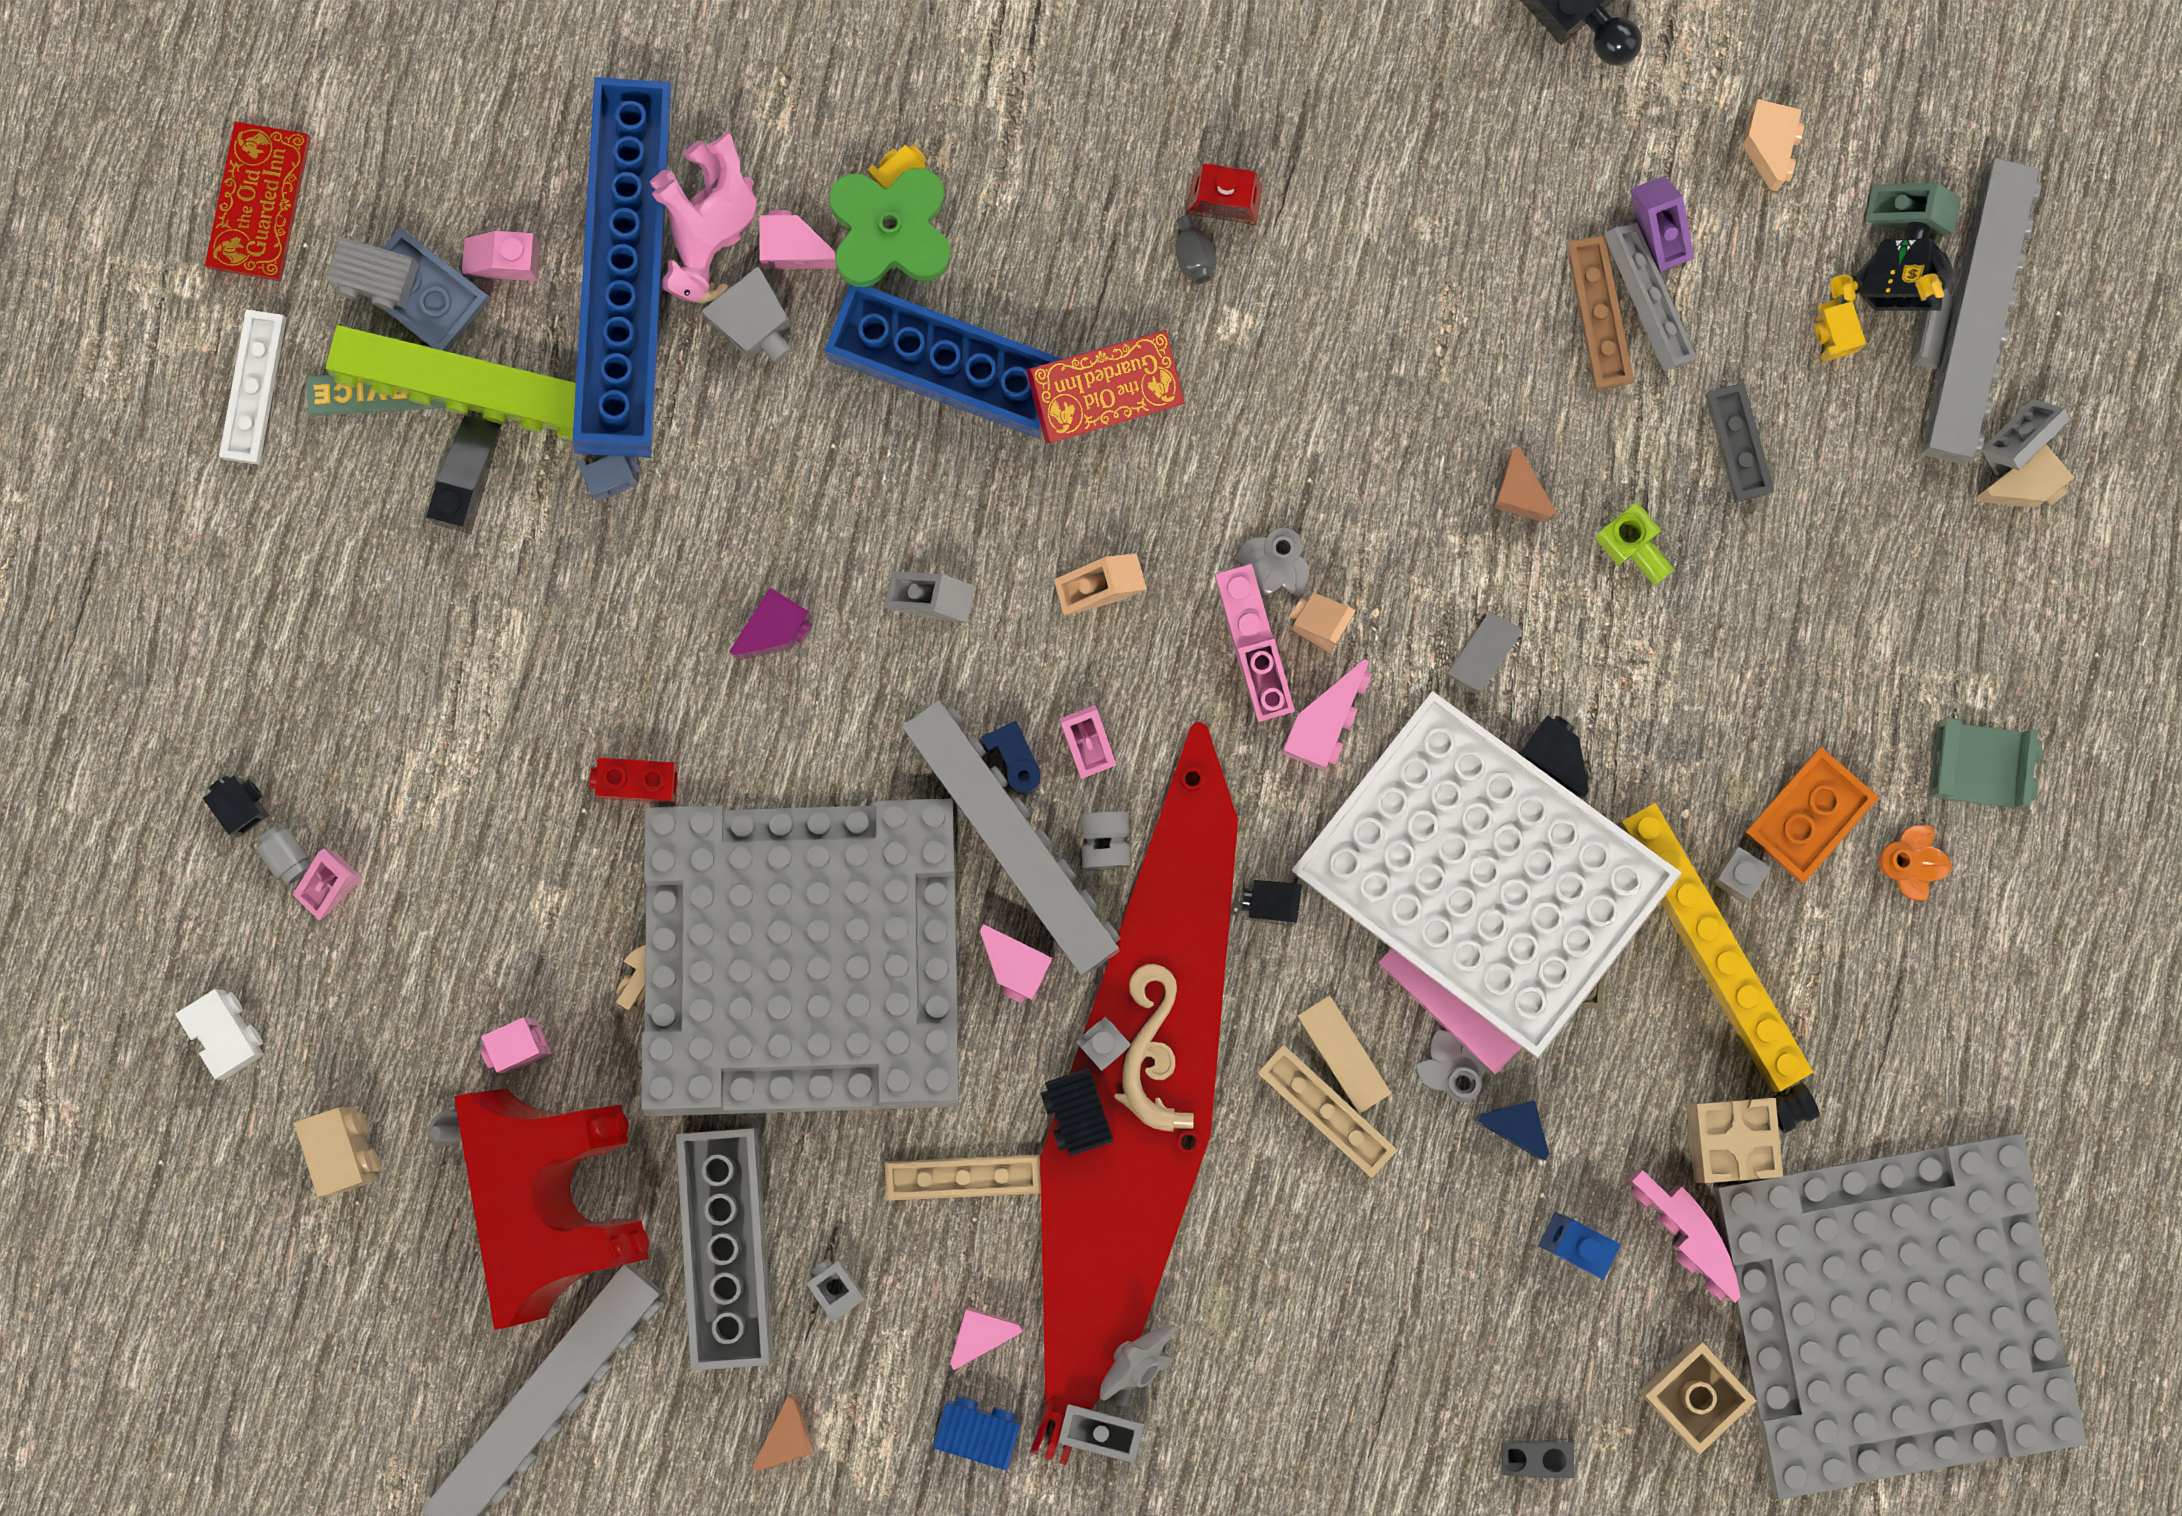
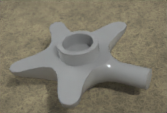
M1165 1325L1133 1342L1126 1341L1120 1345L1114 1354L1116 1361L1101 1384L1100 1398L1105 1401L1114 1395L1113 1402L1116 1405L1126 1406L1134 1387L1142 1388L1148 1385L1160 1370L1168 1368L1173 1359L1160 1352L1175 1333L1176 1326Z

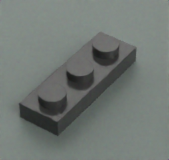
M1740 383L1707 392L1705 394L1735 503L1772 494L1774 487L1745 384Z

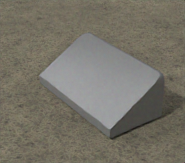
M1947 289L1944 290L1941 311H1922L1912 365L1938 370L1941 366L1954 305V298Z
M1489 612L1447 675L1476 695H1479L1523 630Z

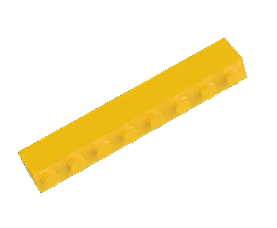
M1656 802L1616 824L1681 872L1679 879L1660 903L1770 1091L1781 1092L1814 1073Z

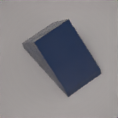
M1526 1101L1477 1114L1474 1119L1478 1124L1539 1160L1546 1161L1549 1156L1535 1101Z

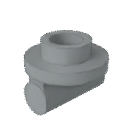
M445 1110L438 1113L431 1120L427 1129V1136L429 1141L435 1146L447 1147L455 1142H462L457 1112Z

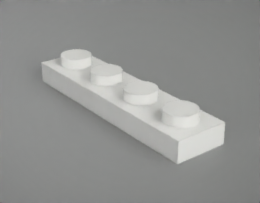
M246 309L219 457L223 460L260 465L287 319L284 315Z

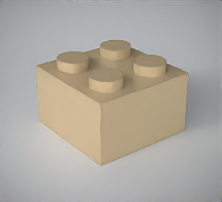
M338 1107L294 1122L317 1198L335 1196L379 1180L376 1172L381 1170L380 1162L375 1150H369L365 1138V1135L369 1134L367 1121L362 1112L357 1113L356 1107Z
M1693 1339L1638 1391L1685 1444L1699 1455L1757 1401L1703 1342Z

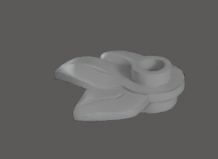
M1280 527L1273 530L1267 537H1253L1240 548L1236 559L1244 565L1252 563L1261 597L1273 593L1281 585L1291 594L1298 597L1307 585L1309 566L1301 556L1303 543L1295 530ZM1278 541H1288L1291 545L1290 551L1285 554L1278 552L1276 548Z
M1437 1030L1430 1044L1432 1060H1426L1416 1065L1419 1078L1428 1088L1445 1091L1448 1097L1456 1102H1469L1479 1095L1482 1088L1481 1074L1487 1067L1450 1033L1444 1030ZM1459 1076H1464L1468 1079L1469 1085L1464 1091L1456 1087L1455 1081Z

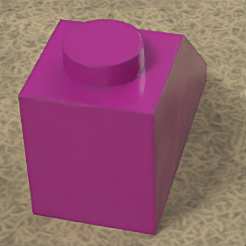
M770 587L729 652L740 661L792 649L796 641L802 644L813 627V624L809 622L812 616L809 611Z

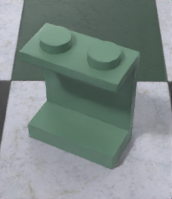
M1945 718L1938 721L1929 797L2016 809L2031 806V801L2036 799L2038 793V779L2034 778L2035 763H2039L2042 755V741L2038 740L2039 730L2029 729L2024 732L1965 725L1962 724L1961 719Z

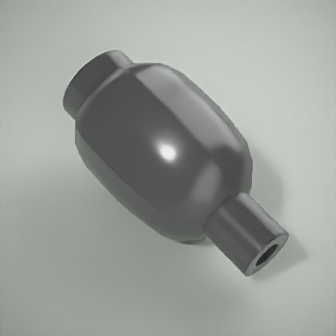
M1191 215L1178 218L1177 222L1181 233L1176 240L1175 250L1180 269L1184 275L1191 278L1193 284L1206 283L1214 278L1213 270L1217 264L1211 241L1203 231L1195 229Z

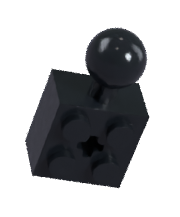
M1520 0L1561 46L1587 24L1595 33L1594 49L1597 56L1609 65L1621 66L1628 64L1636 58L1641 50L1642 35L1638 26L1633 21L1624 17L1612 18L1604 10L1614 0Z

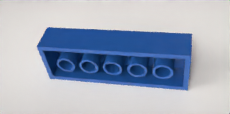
M850 285L824 350L828 361L1038 439L1041 436L1042 429L1026 369L1062 359L874 288L856 287Z

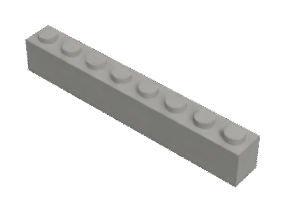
M1994 158L1985 168L1921 455L1965 465L1974 459L1975 456H1979L1982 451L1985 435L1981 434L1980 430L1982 421L1988 419L1992 409L1993 398L1988 397L1991 383H1996L2001 369V362L1996 361L1999 347H2004L2009 334V326L2004 324L2007 311H2012L2017 298V290L2012 288L2015 275L2019 276L2025 263V254L2021 253L2023 240L2029 238L2033 227L2034 219L2029 217L2031 204H2036L2041 191L2042 183L2037 181L2040 168Z
M940 700L936 701L901 727L1082 978L1120 951L1116 945V942L1121 939L1108 920L1101 924L1093 911L1098 909V906L1085 889L1080 893L1071 883V880L1076 876L1065 860L1062 858L1058 862L1055 861L1048 849L1053 847V844L1040 827L1034 831L1026 821V818L1031 814L1020 798L1017 796L1011 800L1003 788L1008 785V782L996 766L989 769L981 757L986 752L975 736L972 735L967 739L959 726L964 721L952 705L945 708Z
M623 1265L421 1511L427 1516H484L482 1513L491 1502L497 1506L512 1489L507 1483L516 1472L523 1475L536 1460L537 1456L532 1452L541 1441L548 1445L563 1426L558 1423L559 1419L567 1410L573 1414L587 1398L588 1395L583 1390L592 1379L598 1384L613 1366L608 1360L618 1349L623 1353L635 1340L638 1334L633 1331L642 1319L649 1322L659 1311L663 1304L658 1299L664 1291L633 1265Z

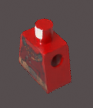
M1202 164L1192 176L1186 214L1257 225L1263 188L1257 173L1220 165Z

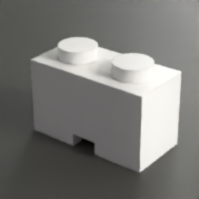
M220 989L212 990L175 1013L190 1040L198 1038L203 1044L205 1050L199 1054L215 1080L227 1079L264 1055L259 1047L263 1044L260 1035L252 1025L246 1026L239 1015L243 1009L238 999L232 992L226 993L225 990Z

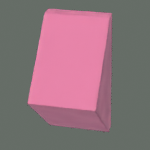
M1095 705L1059 719L1060 727L1081 779L1116 766Z
M323 848L316 855L293 895L320 921L363 878L336 852Z
M967 1307L950 1362L953 1370L1022 1333L1023 1328L1021 1324Z

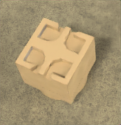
M1776 1098L1686 1104L1689 1127L1687 1144L1692 1158L1694 1182L1714 1183L1783 1177Z

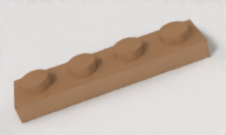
M1602 235L1568 241L1566 249L1594 390L1630 385L1634 382L1606 239Z

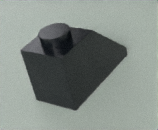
M1547 715L1519 754L1582 799L1588 793L1589 788L1580 738L1572 733L1575 728L1568 721L1557 715L1554 719Z
M1254 880L1252 888H1244L1241 910L1248 911L1247 920L1293 927L1297 923L1302 884Z

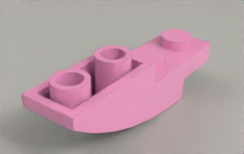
M1252 563L1214 573L1224 608L1223 612L1257 721L1261 722L1295 712Z
M1637 1169L1626 1180L1634 1187L1630 1194L1645 1208L1651 1204L1661 1214L1658 1221L1674 1236L1678 1232L1682 1234L1672 1245L1679 1252L1675 1259L1691 1274L1697 1270L1707 1280L1703 1286L1717 1300L1721 1302L1726 1298L1728 1301L1736 1303L1741 1297L1737 1277L1726 1247L1711 1220L1682 1186L1675 1185L1667 1194L1647 1173Z

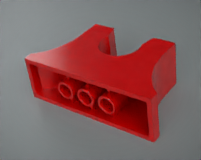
M508 1088L454 1096L494 1330L547 1318L558 1297L574 1282L594 1271L649 1259L647 1251L649 1239L646 1231L643 1229L642 1220L616 1218L597 1223L592 1222L582 1216L576 1209L570 1192L571 1177L580 1161L586 1157L608 1154L628 1143V1121L623 1113L622 1104L571 1113H554L540 1110L524 1103L514 1096Z

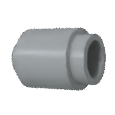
M274 827L259 837L258 841L261 845L258 846L256 852L277 880L282 879L285 885L288 886L305 875L310 867V864L307 862L309 856L288 828L280 831L277 827Z

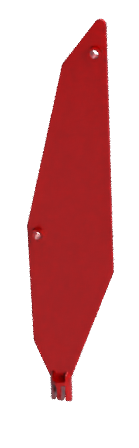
M1196 722L1190 727L1118 933L1121 939L1116 942V945L1120 951L1109 959L1083 1033L1084 1035L1096 1023L1106 1017L1131 1044L1161 1005L1166 991L1161 982H1149L1145 987V995L1150 1001L1154 1002V1005L1151 1008H1145L1140 1006L1130 994V979L1138 968L1146 964H1157L1168 969L1173 974L1177 984L1175 1002L1151 1042L1164 1043L1171 1048L1175 1056L1176 1067L1173 1074L1165 1080H1154L1146 1074L1145 1070L1154 1066L1155 1060L1152 1057H1146L1141 1064L1140 1081L1146 1096L1154 1104L1155 1098H1160L1166 1108H1174V1112L1194 1113L1193 1129L1174 1128V1132L1154 1129L1144 1124L1128 1107L1115 1099L1114 1095L1116 1093H1124L1122 1070L1129 1048L1101 1072L1081 1047H1078L1069 1074L1090 1068L1114 1142L1069 1157L1067 1150L1059 1151L1053 1129L1059 1128L1055 1115L1040 1156L1045 1409L1030 1453L1037 1455L1041 1442L1044 1439L1049 1419L1054 1420L1056 1424L1044 1458L1052 1460L1057 1447L1068 1404L1091 1410L1100 1399L1101 1384L1116 1361L1114 1359L1116 1350L1124 1342H1133L1142 1336L1211 1137L1238 817L1208 727L1202 722ZM1188 774H1197L1200 782L1196 786L1188 785L1185 781V777ZM1185 1135H1192L1196 1140V1145L1191 1150H1186L1181 1145V1139ZM1063 1446L1060 1464L1067 1465L1072 1450L1071 1446Z

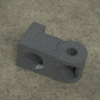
M1573 1438L1501 1442L1503 1475L1528 1476V1478H1574Z

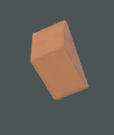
M1517 447L1508 456L1494 508L1545 523L1551 520L1557 512L1520 447Z
M790 1394L786 1398L752 1466L753 1469L762 1471L812 1454L815 1450L797 1396Z

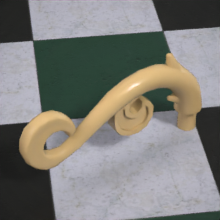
M1146 964L1138 968L1132 975L1129 982L1130 994L1140 1006L1151 1008L1154 1002L1146 997L1145 987L1151 981H1158L1165 987V998L1132 1041L1122 1070L1124 1093H1116L1114 1097L1128 1107L1144 1124L1154 1129L1174 1132V1128L1193 1129L1194 1113L1174 1112V1108H1166L1160 1098H1155L1154 1104L1146 1096L1140 1081L1141 1064L1146 1057H1152L1155 1060V1065L1145 1070L1146 1074L1154 1080H1165L1173 1074L1176 1067L1175 1056L1171 1048L1164 1043L1151 1042L1175 1002L1177 992L1176 980L1173 974L1165 967L1157 964Z

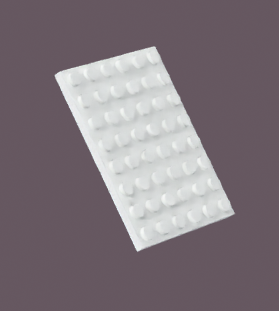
M1433 691L1291 870L1294 875L1537 1059L1546 1051L1681 876V872Z

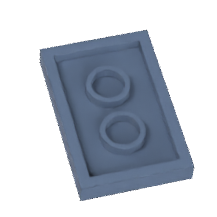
M400 227L382 249L413 257L419 264L406 308L394 305L393 310L381 309L429 347L448 351L490 298Z

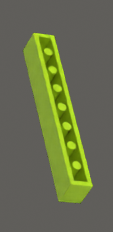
M336 325L325 367L329 374L335 377V383L356 388L357 383L371 385V391L393 397L395 391L409 394L408 400L421 405L430 406L431 401L435 400L446 403L445 409L451 412L467 415L468 410L483 413L482 418L488 421L504 424L505 419L520 422L519 427L541 433L542 428L557 431L556 436L573 441L576 383Z

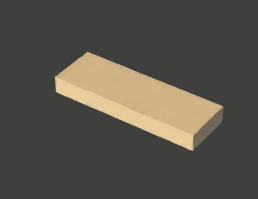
M1330 995L1297 1015V1018L1358 1114L1392 1094Z

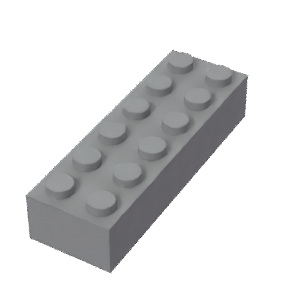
M758 1128L676 1134L691 1371L770 1365L774 1362L759 1130Z

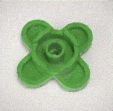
M923 168L909 169L903 172L887 189L882 188L871 178L862 174H848L834 183L830 191L831 212L836 220L851 231L839 244L836 251L837 271L845 282L856 287H868L880 281L890 268H899L909 277L918 281H932L946 272L950 264V245L946 237L929 224L940 212L944 202L943 184L936 174ZM887 225H894V226H896V227L893 228V229H887V228H885V226H887Z

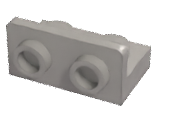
M2032 399L1982 448L1994 474L2003 476L2010 468L2019 470L2024 464L2028 463L2070 420L2065 408Z

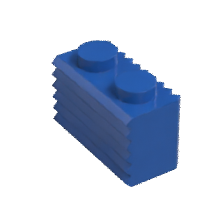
M956 1395L955 1401L947 1399L932 1448L1007 1471L1021 1426L1020 1421L1014 1420L1016 1413L999 1407H993L992 1413L977 1409L978 1401Z

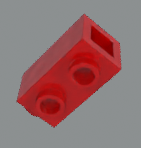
M598 757L597 767L592 766L590 770L589 785L590 789L595 790V796L599 799L676 804L679 766L675 762Z

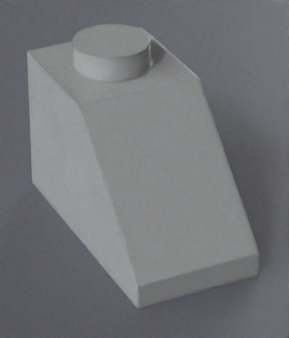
M892 571L884 608L940 621L967 623L975 585L944 574Z
M1068 1404L1058 1443L1136 1463L1146 1424Z

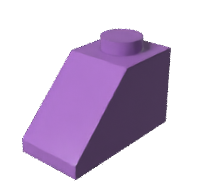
M1664 175L1630 189L1636 221L1659 272L1694 259L1683 195Z

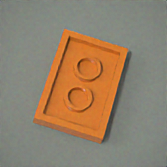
M1819 747L1743 834L1799 883L1803 884L1879 797L1826 750Z

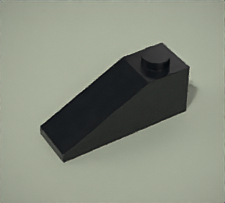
M464 415L437 478L426 517L433 524L472 534L500 436L501 425Z

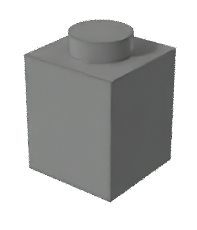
M1737 847L1729 851L1710 882L1741 903H1744L1753 898L1771 870V867L1742 848Z

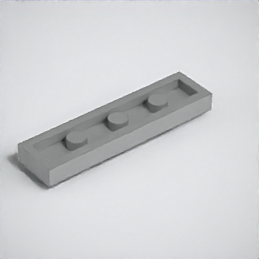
M1638 223L1616 227L1605 233L1604 237L1608 243L1610 254L1615 259L1623 277L1625 288L1630 293L1638 311L1640 322L1649 336L1655 356L1663 370L1668 371L1687 366L1696 361V354Z

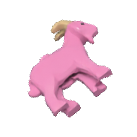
M724 131L719 139L706 146L703 141L698 140L683 152V155L689 161L699 164L704 172L705 189L700 190L690 201L683 193L672 170H663L650 181L651 186L655 189L652 195L657 202L666 205L668 208L672 236L682 262V267H679L674 260L667 261L669 270L661 280V287L677 298L689 302L711 304L728 290L727 284H721L714 290L715 284L713 282L709 283L711 261L714 254L722 247L732 246L741 239L740 232L753 221L756 211L757 200L752 191L754 181L749 177H742L740 159L734 147L732 136L728 131Z

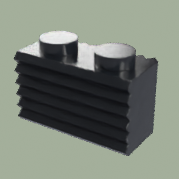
M1090 1068L1045 1082L1047 1090L1040 1092L1047 1115L1055 1112L1059 1128L1053 1129V1133L1060 1152L1067 1150L1069 1157L1114 1142Z

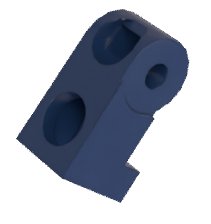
M1013 721L981 736L988 753L999 749L1007 766V779L1013 791L1025 795L1037 789L1041 779L1040 771L1017 721Z

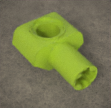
M1638 502L1634 503L1594 537L1618 566L1631 558L1654 586L1675 570L1651 541L1662 530ZM1626 525L1632 527L1637 534L1636 542L1628 543L1621 539L1619 528Z

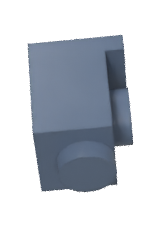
M596 455L593 458L594 462L588 464L584 458L576 461L589 492L596 502L639 485L634 475L640 472L635 457Z

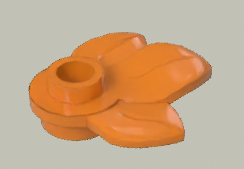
M1916 825L1905 829L1898 842L1886 845L1878 858L1879 868L1882 873L1890 879L1896 880L1901 893L1915 901H1926L1929 896L1928 882L1945 878L1952 869L1947 855L1940 849L1932 847L1935 831L1933 827L1928 825ZM1898 855L1902 858V867L1897 864Z

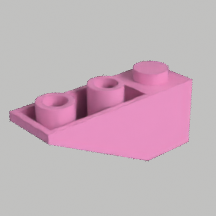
M1362 660L1297 715L1282 751L1283 755L1322 771L1326 769L1328 763L1336 764L1344 745L1337 741L1342 728L1350 730L1358 710L1351 706L1357 692L1364 695L1372 673L1366 671L1369 661Z

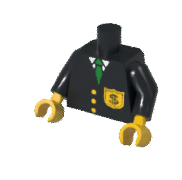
M1910 222L1907 225L1904 239L1883 240L1880 242L1876 253L1857 273L1851 276L1843 274L1832 278L1830 287L1834 299L1844 294L1846 301H1853L1856 298V294L1859 293L1874 311H1941L1944 290L1955 280V273L1947 254L1942 252L1933 240L1928 239L1930 227L1921 222Z

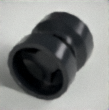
M1803 1082L1791 1087L1790 1092L1783 1096L1776 1094L1770 1097L1776 1098L1778 1127L1784 1134L1796 1129L1797 1123L1803 1120L1810 1122L1820 1117L1818 1106Z

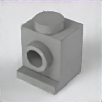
M1106 1017L1096 1023L1076 1042L1101 1072L1131 1046Z
M828 1258L810 1271L813 1279L807 1282L806 1285L832 1322L867 1298L841 1260L832 1264ZM833 1279L839 1280L842 1283V1291L839 1294H833L829 1291L828 1284Z

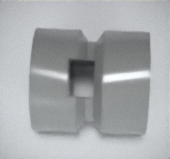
M1129 812L1081 814V837L1087 840V844L1081 847L1082 869L1100 870L1131 867V845L1126 843L1124 839L1130 834ZM1101 840H1111L1110 848L1102 849Z

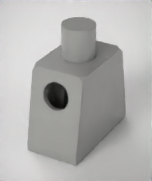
M758 266L702 310L706 321L748 358H753L764 350L770 359L777 364L792 351V348L781 336L791 327V324Z

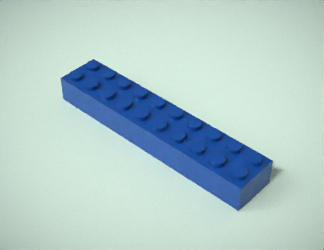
M594 77L573 425V447L575 454L651 458L665 205L657 202L652 195L655 189L651 186L650 181L661 171L667 170L671 82Z

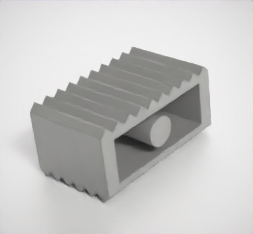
M340 237L334 258L329 267L327 281L336 288L335 293L353 300H357L358 295L372 298L371 303L387 310H393L394 305L406 308L419 264L413 257Z

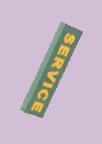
M331 375L307 376L308 414L310 416L445 408L446 403L435 400L431 401L430 406L414 403L408 400L409 394L397 391L394 392L393 397L384 396L371 391V385L357 383L356 388L343 386L335 383V377Z

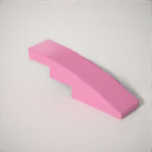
M1391 949L1378 962L1381 968L1405 988L1413 999L1438 1020L1439 1024L1492 1073L1496 1074L1522 1048L1395 950Z

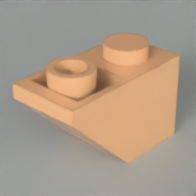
M1757 99L1750 110L1742 146L1769 189L1778 191L1785 181L1791 180L1795 169L1796 159L1790 157L1793 145L1798 146L1803 135L1804 123H1799L1802 110Z

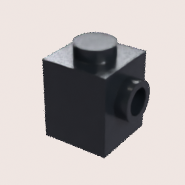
M234 775L231 778L224 776L215 781L209 787L211 792L202 798L228 835L236 838L241 837L270 816L259 801L263 797L262 793L250 779L244 781V779Z

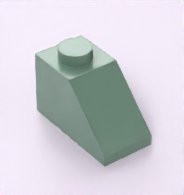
M1938 182L1877 184L1872 187L1865 221L1906 231L1907 225L1910 222H1921L1930 227L1929 235L1954 234L1961 198Z

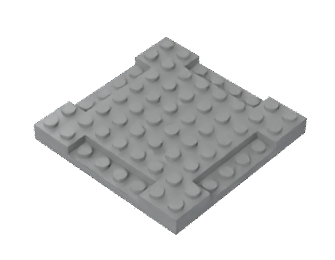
M953 799L876 801V806L724 810L722 805L645 808V1032H642V1111L645 1116L959 1107Z
M2009 1134L1783 1175V1177L1764 1178L1713 1187L1724 1245L1730 1256L1741 1296L1736 1302V1308L1753 1396L1757 1400L1755 1406L1773 1497L1781 1500L1856 1486V1483L2001 1457H2020L2087 1444L2072 1368L2066 1364L2036 1216L2039 1206L2024 1134Z

